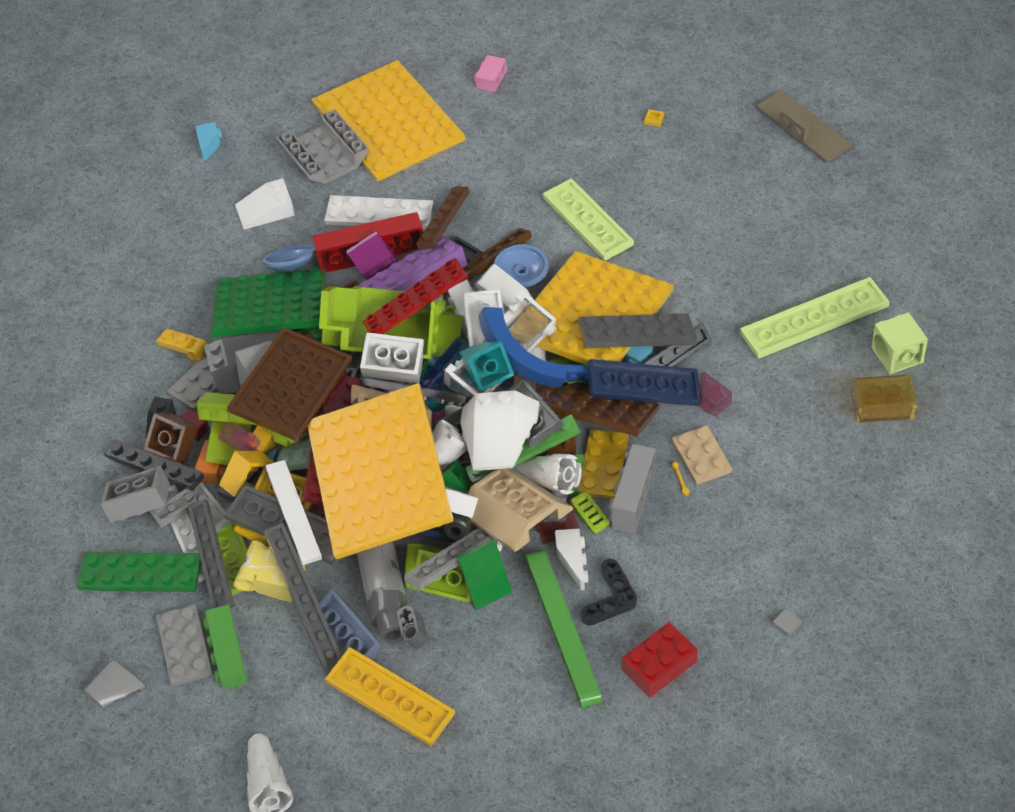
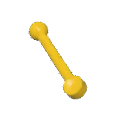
M672 462L671 467L675 469L682 487V494L685 496L689 495L690 490L684 484L678 469V462Z

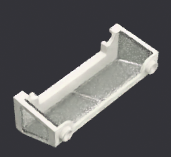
M521 290L515 297L518 301L509 306L508 311L504 314V318L512 336L530 353L546 335L550 336L555 331L556 318ZM462 359L460 361L457 360L455 366L450 364L445 369L444 383L449 388L459 394L473 397L477 393L493 392L502 383L500 382L482 392L478 391L472 386Z

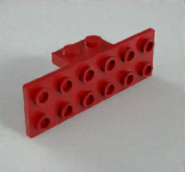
M456 258L447 261L442 267L432 271L426 278L416 282L410 289L400 293L391 302L385 303L379 310L369 314L362 321L367 332L385 334L467 278L468 275Z

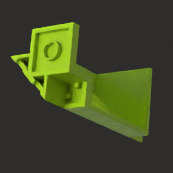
M328 286L321 291L319 329H323L322 344L340 346V350L363 352L368 332L362 321L369 314L376 312L385 303L391 302L400 293L405 291L354 286L353 288ZM440 295L383 335L423 339L424 359H431L433 356L456 358L464 316L443 314L442 312L446 308V300H443V295Z

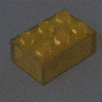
M911 374L853 378L851 395L857 423L915 419L918 403Z

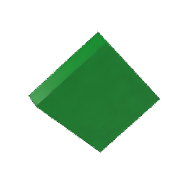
M494 539L456 556L472 604L476 610L512 593Z

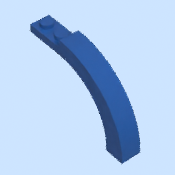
M484 307L478 318L486 341H502L514 372L530 381L552 387H561L565 381H584L589 383L588 366L555 364L532 355L510 333L502 308Z

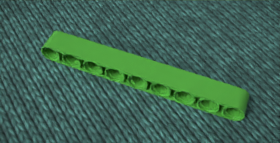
M545 549L525 554L526 565H529L532 581H535L538 597L542 599L541 605L545 615H548L547 620L551 631H554L557 647L561 649L560 655L564 665H567L568 670L566 671L571 683H574L573 689L577 700L581 702L580 708L583 709L602 703L599 687Z

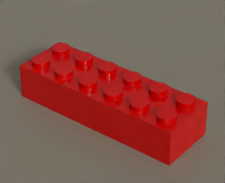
M418 212L313 235L312 238L319 268L321 270L325 268V272L329 273L355 267L346 251L376 231L390 246L395 256L418 249L416 243L423 234Z

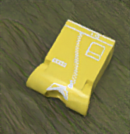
M253 540L246 553L247 560L241 566L235 578L234 587L246 592L255 590L259 594L292 602L293 599L270 546L267 547L263 543Z

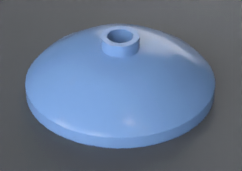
M310 244L293 245L266 255L263 258V264L273 270L293 272L306 265L314 257L316 251L314 246Z
M526 244L513 245L504 249L497 255L494 264L523 287H529L540 282L546 276L549 268L545 253L537 247Z

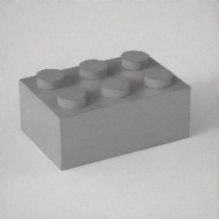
M158 466L107 482L100 505L110 523L123 521L134 515L140 516L147 511L159 510L165 506L171 484L162 467Z

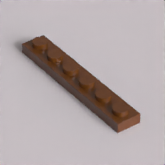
M456 186L451 189L417 241L418 250L435 248L470 193L468 186Z

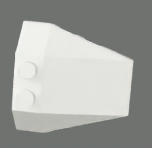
M517 391L477 393L462 408L460 423L474 471L514 467L523 449L522 445L525 439L529 438L533 424H536L538 421L539 401Z

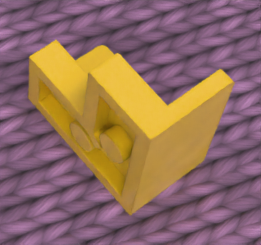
M234 451L219 485L233 497H237L249 472L258 471L259 467H266L265 465L275 462L261 451Z

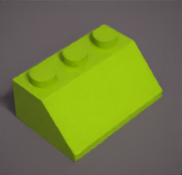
M428 545L421 547L418 550L416 567L444 549ZM459 565L420 590L468 603L471 601ZM412 585V589L420 590Z

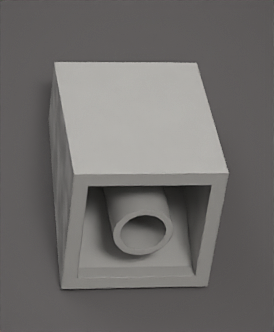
M271 341L235 351L240 386L243 385L270 347Z

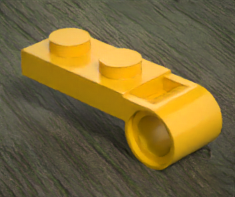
M166 329L156 340L159 346L187 354L190 360L194 359L199 362L206 355L204 345L208 343L192 335Z

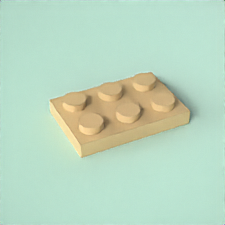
M707 425L672 437V443L696 485L732 473L731 465Z

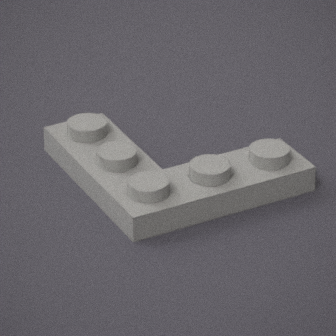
M202 482L194 491L185 489L168 499L165 506L161 509L150 511L160 528H163L189 512V506L206 499L209 501L216 532L232 523L225 519L226 511Z

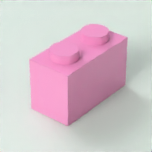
M487 55L485 60L481 62L479 71L474 75L476 88L495 92L507 71L506 59Z

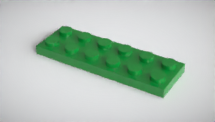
M85 552L77 588L78 590L196 592L202 565L199 553Z

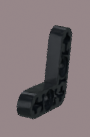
M606 559L601 564V573L613 595L582 608L581 620L586 625H595L630 611L637 605L636 593L619 563L614 559ZM607 566L614 568V576H612L611 571L607 569ZM621 581L625 585L622 588H616L613 584ZM626 592V596L629 600L631 599V603L624 601L623 593ZM605 605H612L615 609L607 612L603 607ZM590 612V614H593L594 617L590 618L589 616H587V613Z

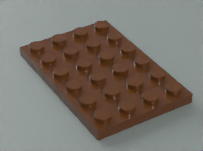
M283 327L227 406V412L299 442L307 430L311 419L315 418L352 362V356Z
M564 382L561 387L541 385L536 390L537 394L557 415L567 417L572 414L575 420L636 437L658 413L660 404L654 402L591 397L590 386L582 382L571 384Z

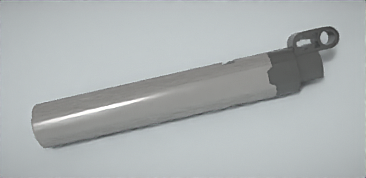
M393 541L356 553L372 625L378 628L379 636L389 644L405 640L414 648L423 647L427 642L424 619L422 615L407 604Z

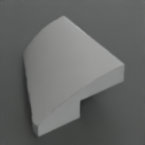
M112 660L84 691L88 699L104 708L111 705L115 700L126 698L127 694L133 691L143 690L145 685L128 670Z

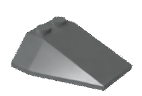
M280 331L224 337L204 345L210 372L218 392L236 395L241 388L235 351L267 341L273 342Z

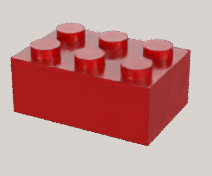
M668 622L621 657L622 671L650 698L697 662L698 649Z

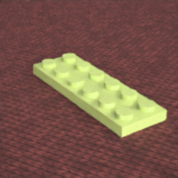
M572 178L543 193V199L604 261L634 245V240Z

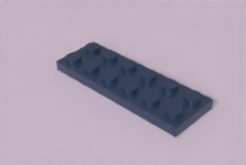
M589 359L587 362L591 397L699 406L701 404L697 369Z

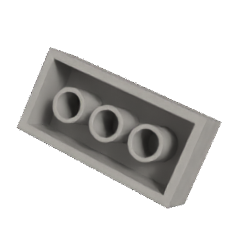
M632 444L631 450L627 451L625 455L626 465L625 467L622 466L620 470V483L617 482L615 485V499L611 498L609 510H611L609 521L612 522V529L636 534L655 474L656 449Z

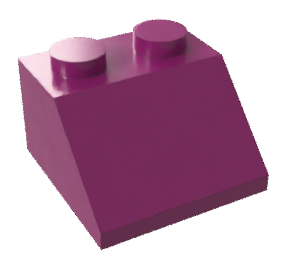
M377 231L346 251L366 280L374 277L378 272L389 268L393 263L398 262L393 250Z

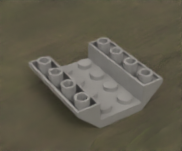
M335 109L320 116L321 127L304 135L296 137L289 130L276 136V140L307 178L323 184L357 169L369 152L366 144Z

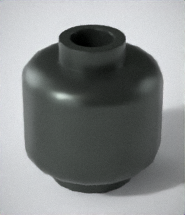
M452 512L454 521L444 524L443 529L449 538L460 540L468 535L471 527V518Z

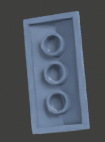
M332 589L319 602V605L341 656L351 647L373 661L382 644L340 595Z

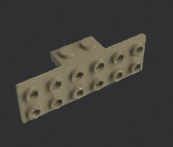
M783 90L757 105V109L825 162L831 161L852 147L851 142Z

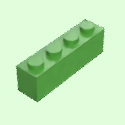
M230 605L206 610L207 619H204L203 623L206 632H210V636H207L209 648L214 650V653L210 655L213 666L217 665L218 668L217 671H214L217 684L221 683L224 690L248 683Z

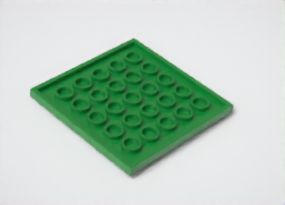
M312 268L305 271L294 270L293 272L285 273L279 271L274 274L260 273L256 276L242 275L236 278L223 277L217 279L210 330L211 337L281 331L283 327L289 330L319 327L321 291L326 287L325 268L323 270Z

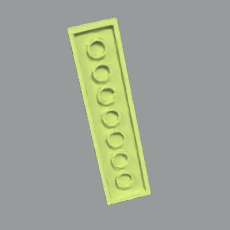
M871 277L742 327L740 328V334L759 359L887 308L890 302Z

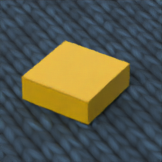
M648 109L644 124L661 127L665 112Z

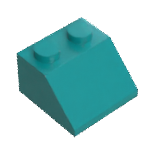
M502 341L475 344L459 352L472 386L480 392L514 376Z

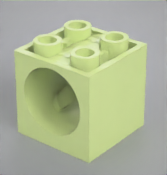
M908 312L875 324L871 348L888 373L893 374L924 362L928 338Z

